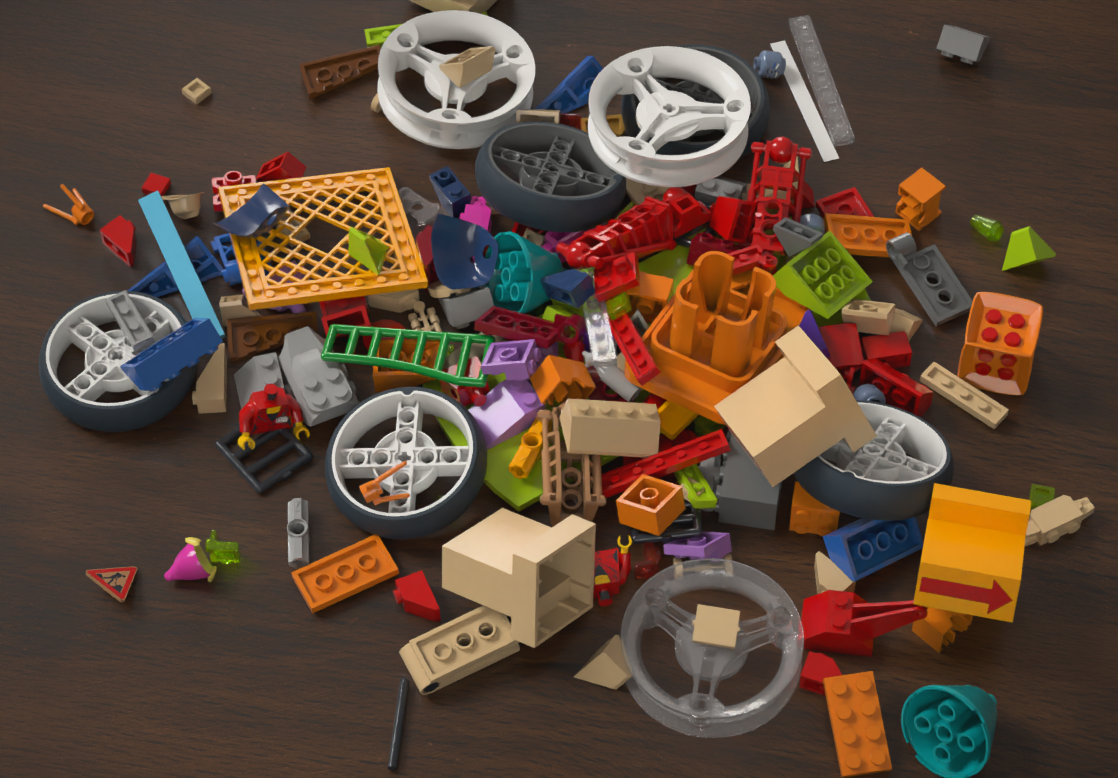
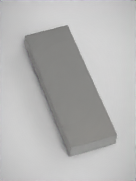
M126 290L105 299L108 308L134 352L155 343L152 333Z

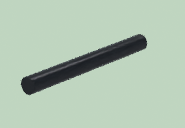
M405 678L400 679L388 761V770L396 771L398 768L410 681Z

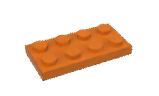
M828 213L823 218L826 233L831 231L850 255L890 257L886 250V241L906 232L911 234L909 221L905 219Z
M373 535L293 571L291 574L313 614L398 575L399 570L380 537Z
M873 671L824 678L823 684L841 778L890 771L892 765Z

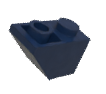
M448 166L430 174V181L442 207L451 217H459L461 213L465 212L466 204L471 202L469 191Z

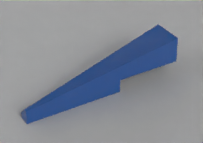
M587 56L535 109L559 110L561 115L587 104L589 102L591 86L595 78L603 70V67L594 56Z
M198 236L184 246L201 282L222 275V266ZM165 261L128 291L159 297L177 291L179 288Z

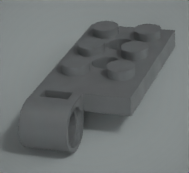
M908 232L886 241V250L935 326L970 311L972 299L935 244L916 252L915 240ZM927 278H935L938 283L930 284ZM946 295L950 301L943 302L938 296Z

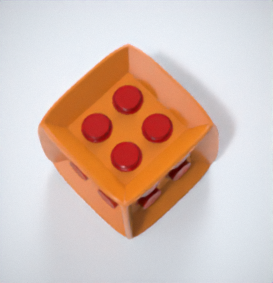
M977 292L969 313L965 344L960 356L957 377L976 389L1006 395H1023L1029 384L1034 352L1042 323L1043 306L1020 297L993 292Z

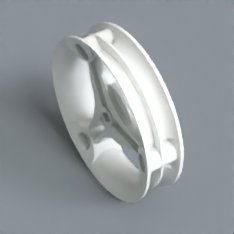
M458 10L427 13L400 25L388 36L380 50L377 88L380 106L388 120L396 128L419 142L447 149L482 147L484 142L494 132L505 126L516 124L517 109H531L535 78V62L532 52L524 39L516 31L492 17ZM441 41H464L484 47L494 46L495 52L498 54L494 55L490 72L459 88L439 68V65L459 54L443 55L423 46ZM410 67L424 76L426 89L433 97L441 101L442 109H436L427 113L410 104L402 96L396 85L395 73ZM507 77L510 81L517 84L511 99L498 110L472 118L469 114L463 112L466 103L482 96L489 83ZM448 103L457 104V109L447 108Z
M672 46L636 50L612 61L595 78L589 93L590 115L588 119V136L598 157L609 168L630 180L658 187H683L703 183L731 168L744 152L748 139V120L751 108L750 95L740 76L726 63L709 54L689 48ZM654 78H677L701 84L717 93L725 102L724 104H713L695 101L684 93L667 90ZM634 93L640 101L636 110V121L641 131L636 138L617 137L606 119L608 104L616 94ZM723 129L726 134L719 142L699 152L684 155L656 154V151L667 142L683 140L693 135L696 131ZM652 137V140L648 143L647 140Z

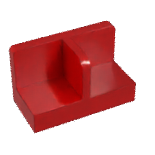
M905 331L862 338L861 342L865 352V360L876 358L881 362L889 364L891 368L910 366L912 350Z

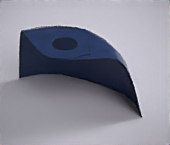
M263 183L247 203L222 221L212 224L238 237H259L270 231L290 206Z
M438 213L433 224L431 245L433 261L439 280L451 290L479 287L489 282L493 276L499 247L497 241L484 227ZM487 245H490L492 248V255L489 259L483 257V250ZM474 256L475 263L470 262V257Z

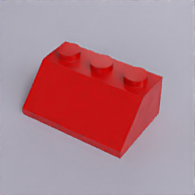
M876 358L867 359L862 362L859 387L864 384L876 386L883 392L887 405L903 409L920 418L931 406L933 391L927 386L917 383L908 375L891 368L889 364L881 362Z

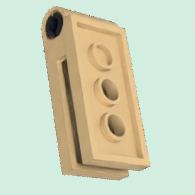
M483 605L410 640L408 644L401 648L399 654L420 693L427 695L520 651V646L518 644L519 641L511 638V623L507 616Z

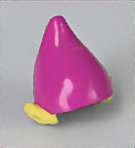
M193 537L185 538L188 544L179 552L171 568L164 574L165 579L173 581L208 578V581L211 582L216 573V566L210 564L200 546L202 540Z

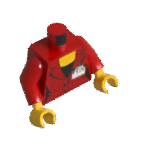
M267 384L264 390L253 392L250 395L249 402L239 412V428L242 436L238 439V445L245 450L244 445L249 441V448L253 450L255 442L249 437V432L252 435L293 427V423L296 425L294 427V434L297 439L300 440L298 434L302 430L305 431L308 438L310 434L307 427L302 424L304 419L299 403L290 394H285L283 388L277 387L275 384Z
M619 536L617 543L621 547V552L618 551V548L595 552L593 598H597L599 605L602 607L613 603L612 595L620 593V586L626 583L630 574L631 552L628 551V547L632 543L630 536L627 546L621 545Z

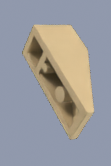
M225 343L219 344L218 350L215 351L196 382V391L192 392L193 405H197L199 414L226 412L227 353Z

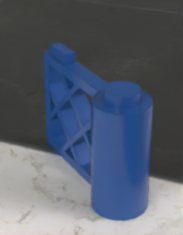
M227 233L214 237L215 241H212L211 245L214 253H219L225 269L221 271L224 282H229L230 286L242 283L236 259L227 261L231 254L235 255L233 246L221 245V243L231 241L230 234ZM256 240V244L258 247L262 242ZM260 255L261 262L266 258L263 255ZM271 261L267 265L272 266ZM264 269L265 276L268 275L270 271Z

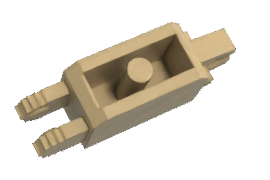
M1062 495L1032 509L1026 531L1025 546L1038 542L1040 546L1047 542L1053 543L1066 533L1076 532L1080 528L1082 520L1092 514L1095 507L1087 497L1073 501L1070 496Z

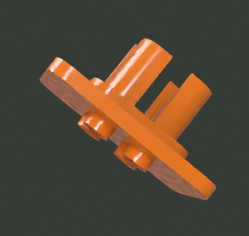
M709 251L698 258L692 272L679 283L673 297L642 336L661 373L641 386L628 362L625 360L624 375L633 385L714 422L725 424L714 406L784 358L775 341L800 325L805 312L810 309L786 297L776 287L775 278L767 271L758 267L753 269L750 285L738 290L730 289L735 257L719 251Z

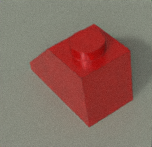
M287 151L264 163L255 180L259 183L302 178L307 167Z
M119 215L101 228L100 234L103 244L131 268L135 261L137 245L136 228L130 220L126 221Z
M422 570L395 580L396 590H393V594L397 604L402 603L405 612L434 622L441 621L440 608Z
M809 651L800 675L799 688L826 696L823 679L842 676V673L833 658L823 653Z

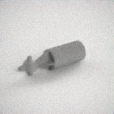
M597 351L590 353L582 352L585 357V366L587 368L595 366L601 380L627 402L634 401L640 394L642 388L630 383L626 379L624 372L615 364L599 361V353Z

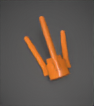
M64 184L60 185L61 189L75 203L71 210L73 216L47 204L43 205V208L72 221L75 225L79 223L86 225L94 217V211L88 206L80 193L74 188L72 189L75 194L74 196Z
M403 461L376 479L359 486L367 503L373 501L376 506L382 502L410 497L409 493L380 497L383 494V490L379 483L406 466L407 462Z

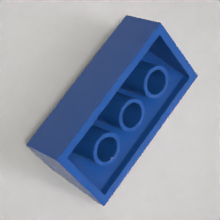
M194 318L122 364L120 368L140 390L153 392L162 386L161 382L168 378L170 380L181 374L180 370L185 366L191 367L200 361L199 357L205 353L209 355L218 350L217 346L223 341L210 318Z
M916 517L893 521L861 518L823 536L830 560L851 581H857L922 549L924 544Z

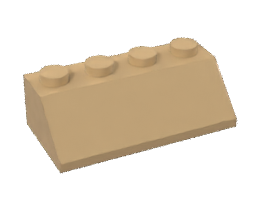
M567 399L560 415V422L568 453L649 457L658 453L660 418L656 404Z

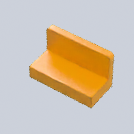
M667 400L657 410L660 418V432L673 440L699 414Z

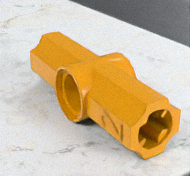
M537 416L529 431L522 436L521 445L509 465V472L521 480L528 477L535 462L542 456V421H539ZM552 420L548 421V433L552 432Z

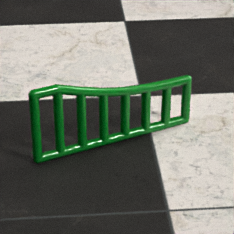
M332 324L327 333L321 359L327 362L393 368L428 376L458 386L485 387L488 374H482L481 367L478 378L465 377L472 343L486 344L482 358L483 362L491 343H495L496 338L492 335ZM337 334H350L345 354L331 353ZM359 335L372 336L367 356L354 354ZM382 337L395 338L390 359L377 357ZM404 338L418 339L412 363L399 361ZM427 340L440 341L434 369L421 365ZM449 342H463L456 374L443 372Z

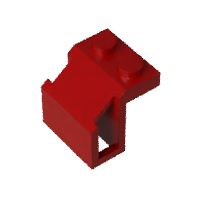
M365 296L319 301L323 314L321 320L326 337L329 330L328 325L332 324L373 327L367 313H369ZM337 334L335 340L350 336V334Z

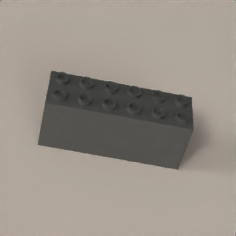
M728 429L727 442L731 451L723 453L724 461L720 469V483L717 485L716 490L718 501L715 512L719 513L718 522L774 530L783 481L772 487Z

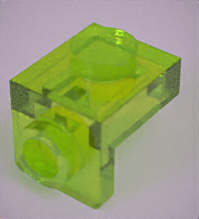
M211 530V536L206 539L205 545L206 553L210 554L211 562H221L223 564L240 563L241 553L238 542H219L217 531Z

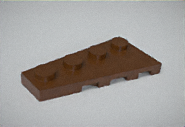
M380 45L300 63L299 69L309 99L378 69Z
M317 312L227 319L230 363L284 346L286 334L307 326L318 334Z

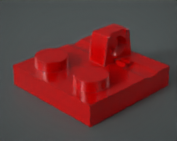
M635 252L604 263L600 269L594 268L595 296L599 302L640 285L639 261Z

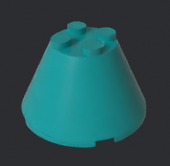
M508 231L497 234L494 237L499 247L496 266L488 285L484 286L490 289L494 306L528 314L551 300V298L546 296L540 279L567 270L562 267V263L556 253H552L514 232ZM490 245L488 247L485 259H489L492 255V248Z
M928 685L919 688L907 698L901 713V726L906 743H911L917 753L915 757L920 763L941 777L968 778L984 768L990 756L998 717L997 700L992 694H987L984 690L970 685Z

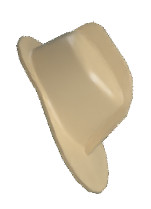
M205 193L161 197L163 200H168L175 215L181 219H188L198 216L201 208V195Z

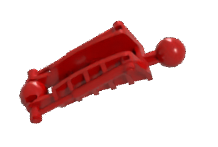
M782 136L776 137L772 141L767 140L766 145L761 142H753L751 144L752 153H755L747 201L757 203L754 211L756 213L753 215L746 242H738L739 249L759 244L763 249L764 255L788 256L776 234L766 235L764 232L766 230H773V226L785 217H792L791 220L800 223L806 161L812 157L811 148L801 147L799 149L798 144H794L789 138ZM765 152L764 164L759 167L760 154ZM797 156L801 158L799 173L795 170ZM769 159L779 165L787 164L791 161L790 168L769 166ZM757 176L761 178V181H759L758 183ZM798 181V186L796 189L793 183ZM766 189L773 190L772 197H765ZM778 190L787 191L786 200L777 198ZM770 209H775L778 211V213L775 215H771L767 211ZM758 267V268H760V269H762V270H764V271H767V272L770 273L772 276H773L776 272H778L777 268H775V269H773V270H765V269H763V268H761V267Z
M670 187L663 194L662 201L647 196L643 203L635 205L632 209L621 214L617 220L611 219L607 225H598L596 229L584 232L583 236L572 241L569 245L562 242L558 243L556 251L564 256L567 263L573 269L578 270L591 267L600 269L604 263L611 262L632 252H635L639 259L661 250L672 251L676 247V242L673 241V213L670 202L688 192L682 187Z

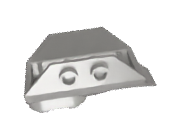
M307 326L285 335L284 346L277 359L286 385H284L285 393L290 394L299 403L304 419L303 422L308 426H313L350 412L359 404V401L355 395L357 392L353 381H348L347 379L348 372L345 365L321 359L326 339Z

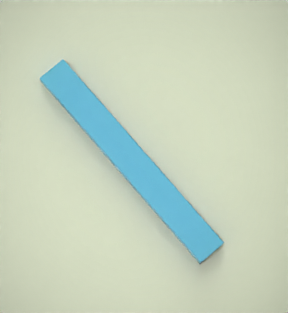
M155 191L139 199L140 206L192 319L210 318L221 339L225 338L226 335L160 193Z

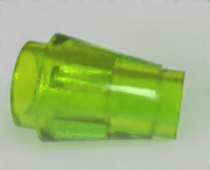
M976 214L970 221V226L989 241L999 240L1004 232V226L1001 225V222Z

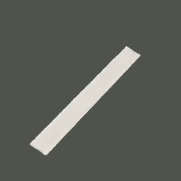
M786 42L771 43L773 51L780 52L783 58L786 59L784 76L823 161L839 159Z

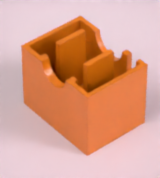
M920 168L899 184L898 194L902 197L896 204L895 213L901 218L908 220L910 225L920 231L942 214L939 204L941 192L946 189V186L926 170Z
M548 355L538 367L536 373L530 377L541 403L546 404L547 400L551 406L554 404L553 400H556L558 403H564L567 399L586 400L596 388L583 362Z
M928 607L927 617L913 622L912 631L940 653L943 650L942 643L948 646L949 642L947 640L951 643L954 642L956 633L952 630L966 631L972 623L973 615Z

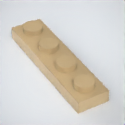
M933 362L920 376L922 383L993 429L1008 415L1009 409L936 362Z

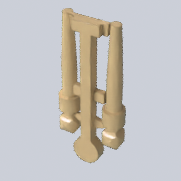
M422 301L415 302L413 308L416 313H419L420 317L417 319L415 313L408 315L412 329L423 331L435 329L437 332H442L434 307L428 308L427 315H425V304ZM420 321L423 322V328H421Z

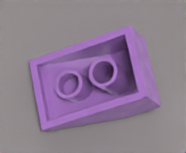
M506 379L485 395L487 400L482 406L474 405L468 411L479 424L488 450L529 429L537 416V412L545 410V404L541 403L536 391L527 379L523 381Z

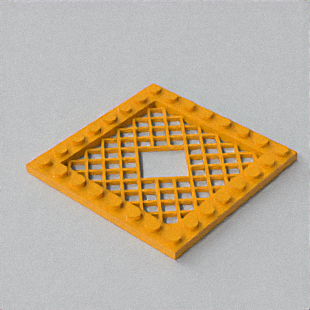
M390 167L219 187V196L225 218L247 203L263 183L289 206L297 208L294 213L285 212L284 215L289 218L285 221L279 220L277 224L280 226L276 230L271 229L268 231L271 235L267 239L262 236L243 238L229 233L249 310L428 287V280ZM363 191L370 192L367 197L358 193ZM344 193L349 195L345 200L338 197L339 194ZM320 196L327 197V199L324 202L319 201L316 198ZM301 198L306 200L302 205L294 202L296 199ZM353 198H356L361 200L362 202L359 205H356L351 203L350 201ZM332 200L340 203L337 208L328 204ZM313 203L319 207L316 210H312L307 206ZM368 203L375 208L369 211L363 207ZM345 206L354 209L350 214L342 211ZM323 209H327L332 213L329 216H326L324 214H321L320 212ZM302 211L311 214L307 219L298 216ZM358 212L366 215L363 219L355 217ZM337 214L342 217H345V219H343L341 222L333 218ZM315 217L346 231H349L351 228L346 225L351 220L358 223L354 227L358 230L365 226L371 229L367 234L373 235L375 232L384 235L381 239H378L389 247L384 262L388 261L394 265L390 269L382 266L379 276L372 270L367 272L360 269L359 267L362 263L359 261L355 265L347 263L346 261L353 257L349 255V250L342 248L345 243L349 244V233L328 254L298 241L294 237ZM371 218L379 220V222L376 225H373L367 221H369ZM293 220L301 222V224L298 227H295L290 223ZM284 228L293 231L289 236L281 233ZM276 236L284 240L280 245L272 241ZM256 240L262 242L258 247L256 244ZM289 242L297 245L294 250H290L285 246ZM267 245L275 248L271 253L262 250ZM302 248L310 251L307 256L301 255L298 252ZM280 251L288 254L284 259L276 256ZM338 251L345 256L342 259H338L333 255ZM315 254L323 257V259L320 262L312 260L311 258ZM260 255H263V256L266 257L262 262H261ZM293 257L302 260L297 265L289 262ZM270 260L279 263L275 268L267 265ZM328 260L336 263V265L333 268H330L324 264ZM306 263L315 266L311 271L302 268ZM284 265L292 269L288 274L280 271ZM341 266L350 269L346 274L337 271ZM264 269L270 271V273L266 277ZM319 269L328 272L324 277L315 274ZM297 272L306 275L302 280L293 277ZM275 274L283 277L279 283L271 279Z

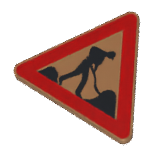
M137 567L92 569L86 571V576L119 602H124L137 573Z

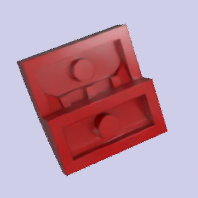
M856 323L818 327L831 355L827 359L836 370L842 369V371L850 370L851 367H862L864 358Z

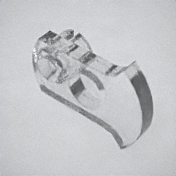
M403 187L399 190V197L404 211L416 218L418 225L428 224L437 217L439 202L431 203L413 192L412 189L409 190L408 187ZM415 204L424 206L421 210L412 209V206Z

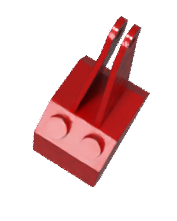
M827 590L804 599L798 648L871 657L873 639L875 637L926 618L928 607L913 604L914 600L869 603L854 592Z

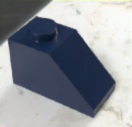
M575 269L540 279L547 297L575 308H579L595 293L591 276L586 272H580Z

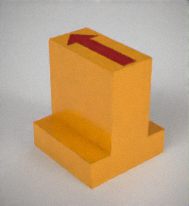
M934 483L913 604L1013 622L1021 582L1031 500Z

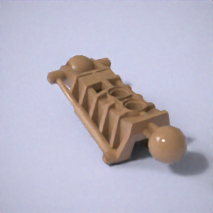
M566 402L558 407H553L552 412L550 410H539L537 412V419L542 421L543 450L541 451L543 494L540 496V503L548 505L552 527L570 515H575L592 522L598 506L606 504V497L602 495L600 455L568 453L565 441H560L558 426L562 429L560 415ZM552 420V432L548 433V421ZM561 462H567V468L561 471ZM572 462H581V471L573 468ZM571 478L576 483L568 484L565 482V479ZM571 500L575 502L576 505L572 507L566 505L565 501Z

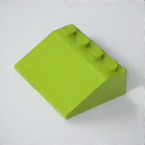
M831 231L824 234L823 238L806 248L773 275L776 287L786 297L827 319L873 282Z

